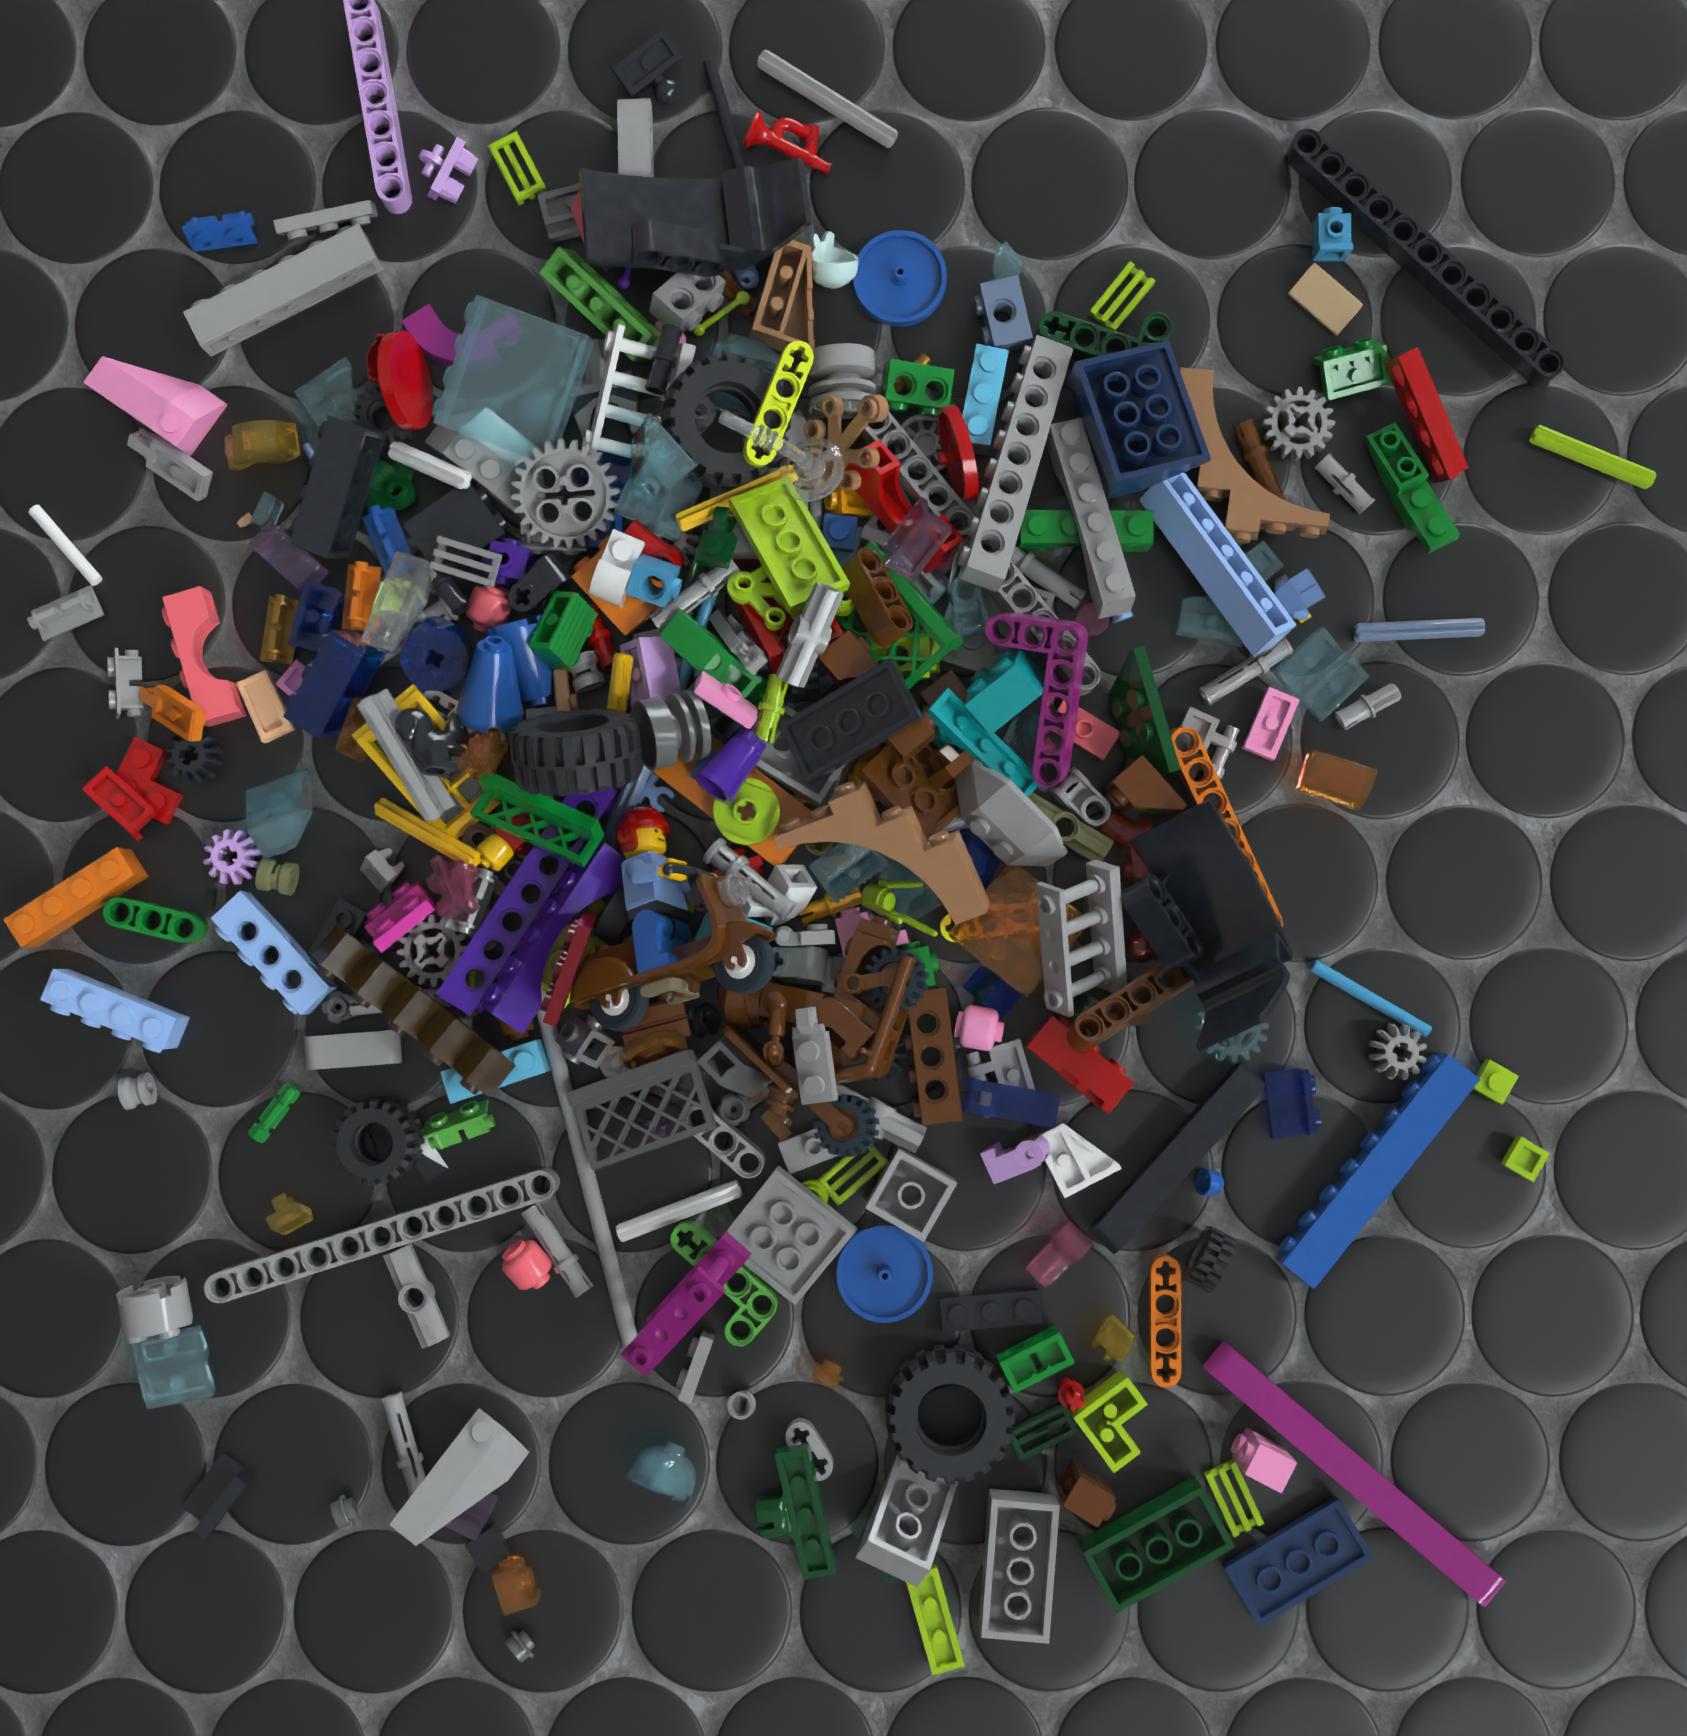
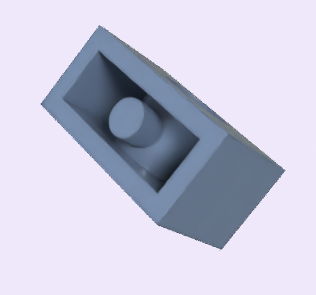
M1018 275L980 283L978 296H974V306L977 316L982 315L985 327L981 328L983 344L1009 350L1008 353L1023 350L1025 344L1031 346L1033 336ZM1005 312L1010 317V320L999 322L995 319L994 314Z

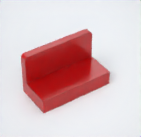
M107 766L82 788L93 802L138 842L143 838L138 831L158 813Z

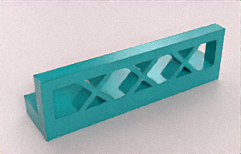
M949 688L945 689L931 706L924 710L939 728H933L935 738L932 742L939 749L948 744L958 754L966 750L973 759L980 761L984 767L991 768L1009 778L1029 797L1038 786L1033 778L1032 770L995 733L990 735L964 706L965 704ZM953 744H954V745H957V746L962 750V752H961V751H958V750L953 746Z

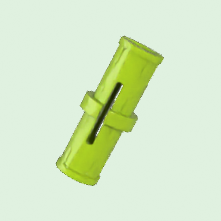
M769 674L763 702H759L758 705L760 713L754 734L764 743L773 744L779 718L783 716L785 710L783 703L788 683L779 679L776 674Z

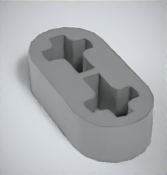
M804 1418L793 1420L786 1429L787 1445L803 1444L800 1439L795 1441L792 1439L795 1436L794 1429L799 1428L801 1431L807 1429L809 1432L806 1434V1440L810 1445L811 1452L813 1451L819 1460L826 1459L823 1471H820L818 1467L815 1468L817 1481L827 1479L833 1470L831 1452L809 1420Z

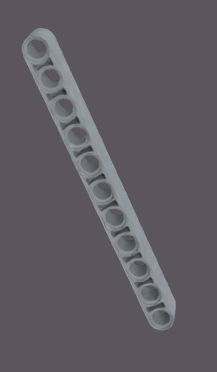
M888 411L887 417L882 421L884 425L882 428L872 429L867 425L860 434L868 445L880 439L886 447L892 444H898L903 447L904 452L902 454L894 455L901 463L899 470L900 484L926 516L937 517L944 514L949 521L954 519L962 520L966 525V529L958 531L965 539L961 545V550L963 546L968 547L971 537L967 536L966 533L969 523L974 516L973 513ZM912 469H918L924 473L925 477L921 480H914L909 476L908 472ZM933 494H939L944 497L946 503L940 506L933 505L929 497ZM981 544L987 552L994 553L989 545ZM1010 561L1007 571L1008 580L1002 583L997 592L987 589L1005 612L1059 619L1012 561ZM1015 595L1024 596L1028 601V606L1025 608L1017 607L1014 605L1012 597ZM1032 626L1030 634L1035 641L1040 642L1043 634L1038 633ZM1065 630L1063 633L1064 643L1067 646L1074 647L1076 639L1069 630ZM1038 652L1047 663L1048 653ZM1087 652L1083 671L1089 674L1091 683L1089 685H1081L1080 696L1090 693L1099 683L1101 677L1098 666ZM1060 664L1058 667L1059 675L1063 679L1069 680L1071 677L1070 668L1065 664Z
M538 1168L231 1266L211 1275L205 1282L204 1292L210 1301L224 1303L544 1201L559 1189L560 1178L552 1168ZM542 1175L549 1179L550 1190L548 1192H541L535 1186L537 1176ZM510 1185L517 1189L519 1197L516 1202H510L505 1199L503 1191L506 1186ZM474 1196H480L486 1201L487 1207L485 1212H478L473 1208L472 1199ZM443 1206H448L453 1210L455 1216L453 1222H446L442 1219L440 1211ZM411 1216L418 1217L421 1220V1232L417 1233L411 1230L409 1226ZM380 1226L387 1228L390 1232V1241L387 1243L382 1242L377 1236V1230ZM347 1237H353L357 1241L358 1251L356 1253L350 1252L347 1249ZM316 1247H320L325 1251V1263L316 1260L314 1256ZM284 1257L290 1258L293 1261V1273L284 1270L282 1265ZM253 1267L260 1270L262 1274L261 1283H257L252 1279L251 1269ZM220 1278H225L229 1282V1293H225L220 1289Z

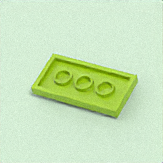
M789 476L730 498L729 507L788 613L805 607L815 581L827 584L841 592L849 589V580Z

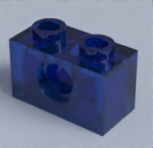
M305 580L287 643L291 648L327 659L344 598L337 588Z

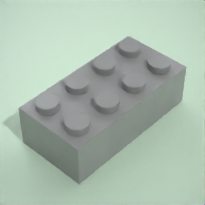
M989 1488L978 1620L981 1638L1049 1644L1060 1510L1056 1494Z

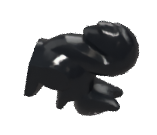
M406 708L397 715L395 719L396 732L400 734L403 741L410 742L411 753L419 763L422 773L428 776L452 778L453 771H459V766L452 762L451 758L462 757V753H466V748L461 745L468 743L470 739L467 729L458 721L456 713H451L447 718L444 731L433 730L432 719L427 712L420 708Z

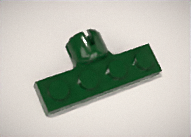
M805 1443L776 1448L774 1455L783 1492L777 1495L759 1497L756 1500L754 1520L756 1524L761 1525V1527L756 1528L757 1532L764 1539L789 1536L794 1540L803 1579L836 1575L837 1565L810 1445Z

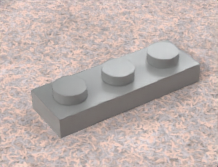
M366 200L276 219L273 222L277 234L287 236L288 240H297L308 237L306 231L319 229L320 234L338 231L339 224L351 222V226L358 223L360 226L371 224L370 218L377 217L378 213L375 203Z

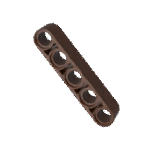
M1161 963L1080 1014L1067 1032V1041L1076 1051H1089L1186 990L1194 982L1184 967L1175 971H1169ZM1158 978L1165 980L1169 987L1162 986ZM1132 995L1139 996L1144 1004L1136 1002ZM1106 1011L1113 1012L1118 1020L1110 1019ZM1079 1027L1088 1029L1092 1037L1084 1036L1080 1032Z

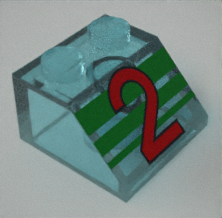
M650 413L644 418L631 441L630 486L637 500L645 506L648 505L654 511L683 486L696 467V464Z

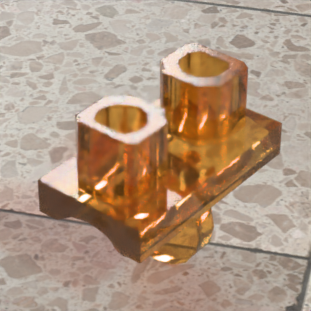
M489 728V733L479 732V735L472 737L468 743V748L458 759L457 769H468L470 776L477 782L482 773L487 776H491L492 773L497 774V766L509 751V742L501 741L502 733H500V728Z

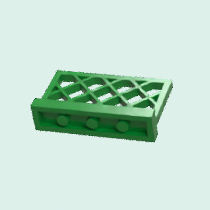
M870 541L865 547L873 549L880 556L910 615L915 618L914 633H906L901 637L914 638L913 657L896 656L897 642L891 646L890 656H878L874 651L875 643L869 633L857 632L854 628L855 614H858L855 608L848 615V620L844 616L835 615V618L854 637L858 635L869 637V642L867 643L871 648L869 654L876 663L879 660L883 662L889 658L895 659V661L912 662L911 675L905 680L910 689L950 650L953 649L955 651L965 641L884 549ZM921 626L927 633H920ZM920 638L933 639L940 647L930 657H919ZM918 662H924V663L918 668Z

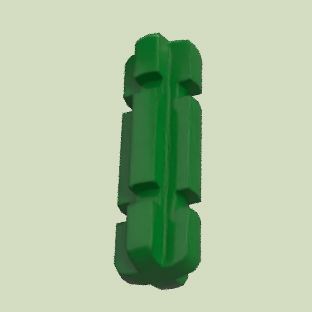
M290 1083L283 1084L277 1092L279 1097H274L258 1117L260 1122H255L249 1129L248 1134L253 1140L259 1143L266 1142L272 1134L270 1129H275L290 1110L289 1104H294L299 1098L301 1092Z

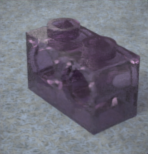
M270 520L248 545L297 589L309 595L330 571L306 550L289 545L291 536Z

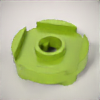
M747 778L732 805H726L715 799L713 815L716 826L724 837L739 845H752L762 843L776 830L780 820V807L778 798L767 784L754 778ZM747 802L752 803V810L756 812L755 817H749L747 821L741 820L742 814L737 812L739 806L745 807Z

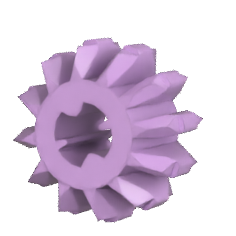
M225 829L223 837L219 835L211 836L215 846L204 847L206 852L211 853V857L203 861L205 865H213L209 875L211 877L219 876L220 883L228 884L232 881L235 885L242 884L243 877L252 879L254 874L250 868H258L260 863L254 861V857L260 856L263 853L261 849H252L257 840L254 837L246 838V832L243 830H238L234 834L232 830ZM231 851L237 852V859H232L234 862H229L228 856L233 855Z

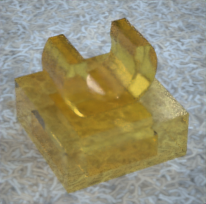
M285 1193L272 1199L276 1213L266 1217L270 1230L283 1235H287L314 1220L309 1207L295 1202L293 1197L287 1198Z
M1112 1314L1103 1321L1091 1346L1096 1348L1101 1344L1107 1350L1103 1357L1105 1361L1115 1358L1120 1362L1129 1355L1136 1337Z

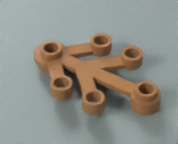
M880 394L866 395L859 401L857 406L858 414L842 434L841 414L844 411L843 400L839 396H828L823 399L821 409L823 414L828 417V452L824 457L823 437L826 434L825 423L820 419L806 421L804 424V435L810 440V462L804 468L803 482L809 492L821 494L829 489L831 485L840 486L844 491H853L860 487L861 477L856 470H847L841 473L832 471L837 462L858 464L864 469L874 468L878 465L880 456L875 448L868 447L856 450L849 449V447L868 423L882 422L887 417L889 410L888 402Z

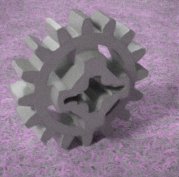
M1298 387L1294 395L1287 389L1282 393V399L1275 396L1270 402L1272 407H1267L1263 413L1268 419L1261 423V427L1269 429L1263 439H1272L1274 443L1270 450L1274 451L1280 448L1282 450L1281 458L1283 459L1288 453L1293 454L1294 461H1298L1302 453H1304L1307 459H1310L1314 455V450L1320 453L1325 448L1324 442H1328L1333 436L1332 433L1327 431L1335 425V421L1327 420L1333 409H1324L1322 407L1326 401L1325 397L1320 398L1318 401L1314 399L1315 390H1311L1306 396L1303 395L1302 387ZM1315 416L1318 421V428L1315 426ZM1277 420L1281 423V432L1278 429ZM1299 420L1303 425L1296 428L1293 423Z
M429 915L428 923L423 919L417 924L418 927H413L408 931V937L398 939L401 943L405 944L404 949L396 951L398 955H405V960L399 965L400 967H410L411 970L407 974L408 978H414L419 975L418 984L425 985L428 979H430L432 987L439 986L440 978L443 981L446 980L467 946H463V941L469 936L458 934L456 931L444 927L447 920L445 916L438 923L436 915ZM433 928L443 930L436 937H430L424 933V931ZM453 942L455 945L454 958L451 956L450 945ZM414 944L417 946L416 958L413 955ZM429 945H439L437 952L440 955L438 957L429 956L431 953ZM433 964H437L440 968L444 969L438 973L425 971Z

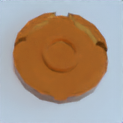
M674 1031L648 1033L626 1043L622 1047L621 1057L626 1068L634 1069L686 1050L688 1048L687 1040L683 1034Z

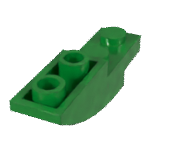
M1396 422L1366 436L1365 440L1377 472L1409 532L1414 530L1428 554L1457 540L1460 536L1458 529L1426 481L1429 476L1428 472Z
M679 608L659 632V636L700 673L704 671L722 684L734 686L741 692L743 698L758 707L759 702H763L768 679L758 671L756 675L749 672L722 640Z

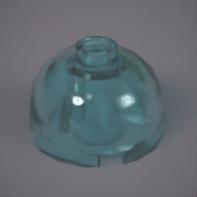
M668 1441L665 1447L653 1445L640 1452L632 1463L627 1478L659 1495H672V1500L688 1505L696 1485V1470L692 1461L684 1456L686 1449Z

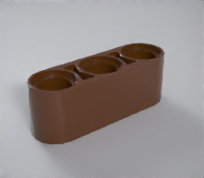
M863 547L841 567L850 582L847 592L871 639L878 646L889 648L912 628L913 621L880 556L873 549Z

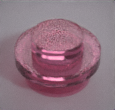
M1091 603L1083 606L1078 611L1076 622L1085 627L1088 636L1095 637L1106 630L1109 624V617L1098 619L1094 604Z

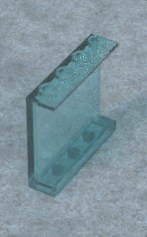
M476 295L474 302H469L464 315V320L467 323L463 334H459L454 344L456 356L453 365L448 366L445 371L443 384L446 386L442 398L438 397L434 404L432 415L435 419L433 423L518 455L535 459L533 448L538 447L545 453V442L550 441L556 449L558 439H562L595 341L583 333Z

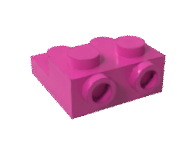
M417 880L411 885L408 882L403 883L392 893L395 897L385 906L382 903L377 904L366 914L368 920L365 921L364 927L372 935L373 944L381 953L435 910L433 898Z

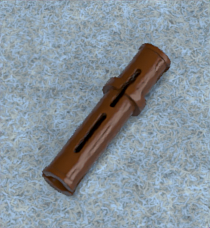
M1253 419L1240 423V426H1234L1233 431H1235L1244 452L1242 458L1244 462H1248L1256 482L1270 493L1286 501L1266 454L1269 451L1267 445H1262Z

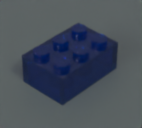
M331 630L330 633H326L321 638L317 647L320 651L314 662L311 661L303 670L301 677L304 680L299 689L292 692L287 699L285 705L287 710L283 716L316 738L342 735L357 705L360 703L388 651L356 631Z

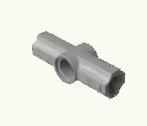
M815 581L802 614L798 615L791 625L788 635L789 645L776 673L779 679L796 687H805L817 656L824 653L830 641L832 633L830 626L844 596L841 591L827 584Z
M837 1084L838 1096H841V1094L859 1096L861 1099L867 1100L870 1107H874L877 1112L874 1116L879 1118L880 1123L876 1124V1130H879V1134L874 1137L881 1140L885 1138L899 1147L916 1153L927 1130L926 1126L896 1112L897 1109L873 1097L867 1098L844 1085Z
M412 1243L383 1255L399 1293V1305L402 1310L407 1312L421 1348L429 1347L448 1338L450 1333L435 1300L434 1286L427 1280ZM411 1288L421 1290L424 1296L422 1303H416L411 1299Z

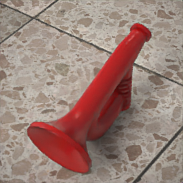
M759 110L749 127L742 145L744 149L757 144L767 145L793 159H803L805 165L824 172V175H827L832 164L831 162L827 163L816 155L820 130L817 125L811 124L807 126L795 119L786 117L775 121L769 130L763 121L762 112ZM788 131L805 139L804 149L786 140L783 137V132Z

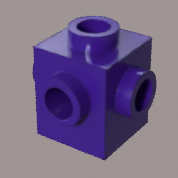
M502 538L501 542L491 540L489 549L485 550L503 555L495 585L511 588L512 584H516L532 568L535 554L532 550L521 547V542L510 538ZM482 556L481 563L492 565L493 559Z

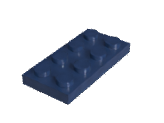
M1334 1496L1223 1563L1222 1566L1260 1628L1369 1562L1374 1556L1340 1499Z

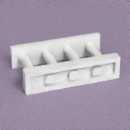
M618 324L614 326L613 331L608 330L606 334L604 350L608 351L592 428L591 431H585L582 449L587 444H590L589 455L592 457L597 454V450L632 458L637 447L631 455L635 447L634 445L601 437L605 417L652 429L653 433L657 434L655 447L650 446L649 449H645V457L642 462H646V466L650 467L648 474L666 477L671 454H665L662 447L665 440L663 436H659L658 425L661 423V417L658 414L655 417L608 404L612 384L658 396L660 401L665 399L664 395H655L645 389L647 379L615 371L619 351L650 359L652 352L657 350V347L623 338L625 326ZM684 342L678 345L675 356L678 361L676 367L672 369L666 391L679 374L692 364L696 346ZM641 448L640 452H639L638 455H637V458L639 457V455H640V453L642 452L643 448Z

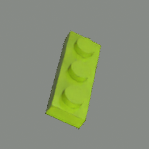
M935 1563L932 1564L930 1572L918 1587L907 1583L932 1675L965 1666L938 1567Z

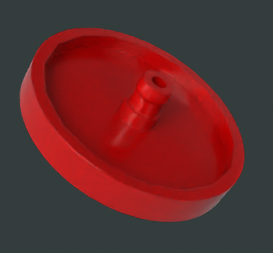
M407 331L387 333L380 342L377 358L378 377L383 399L391 417L399 427L408 431L422 429L428 425L433 410L432 380L425 355L416 339Z
M955 404L940 407L938 410V430L942 450L937 452L938 462L940 465H946L950 482L959 498L964 503L976 500L979 494L978 473L965 421Z

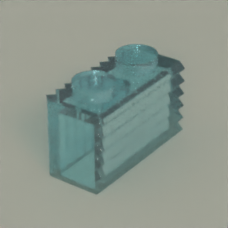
M839 843L809 865V868L835 903H839V900L844 899L845 895H850V892L855 891L856 887H861V883H866L867 879L872 878V875H877V872L882 871L883 867H888V862L880 852L854 844Z

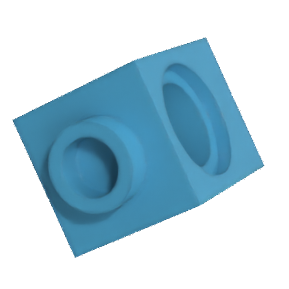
M642 554L633 563L626 595L664 608L672 598L676 599L679 595L682 580L678 579L681 567ZM650 576L659 578L663 587L655 586Z

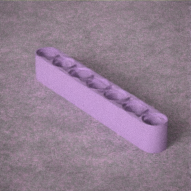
M343 0L376 192L389 212L402 214L410 208L412 194L380 11L375 0ZM367 4L364 9L357 10L359 6ZM373 35L370 40L362 41L365 36ZM378 66L374 72H367L370 67ZM384 97L380 103L372 104L374 99ZM389 128L386 134L377 135L381 129ZM395 159L394 163L390 166H383L386 160ZM400 190L396 197L388 198L391 191Z

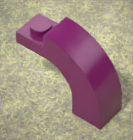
M430 304L402 320L407 331L416 339L422 351L429 358L444 367L464 372L482 371L503 363L504 360L498 350L514 346L519 342L520 337L525 334L513 313L485 330L470 335L458 334L446 328Z

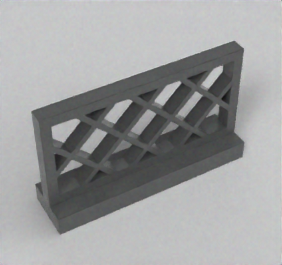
M686 1049L566 1093L569 1106H574L592 1170L610 1166L717 1128L698 1066L700 1064L697 1062L699 1060L698 1051ZM691 1073L694 1087L688 1097L675 1090V1087L681 1076ZM670 1080H671V1083H670L669 1086L663 1084L664 1082H667V1081H670ZM656 1085L666 1090L659 1107L645 1101L650 1087ZM641 1091L639 1097L633 1095L634 1093ZM672 1094L687 1101L679 1118L664 1111ZM697 1095H698V1098H699L700 1103L695 1100V1098H696ZM625 1096L636 1101L628 1118L614 1111L620 1098ZM611 1102L608 1108L603 1105ZM692 1104L702 1109L706 1123L694 1127L684 1122ZM642 1105L656 1112L648 1129L634 1122ZM597 1107L606 1112L598 1129L589 1125L586 1110ZM611 1116L625 1122L618 1140L604 1133ZM661 1116L676 1122L670 1136L665 1138L654 1133ZM631 1126L645 1133L640 1146L637 1148L624 1144ZM682 1126L687 1128V1130L679 1132ZM602 1137L614 1143L615 1146L608 1158L599 1161L596 1147ZM651 1137L657 1139L656 1141L649 1143ZM621 1148L627 1150L623 1153L618 1154Z

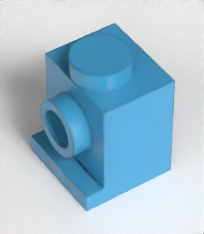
M1329 207L1324 209L1322 213H1318L1312 223V261H1345L1353 250V243H1351V213H1342V208ZM1331 230H1338V233H1334Z

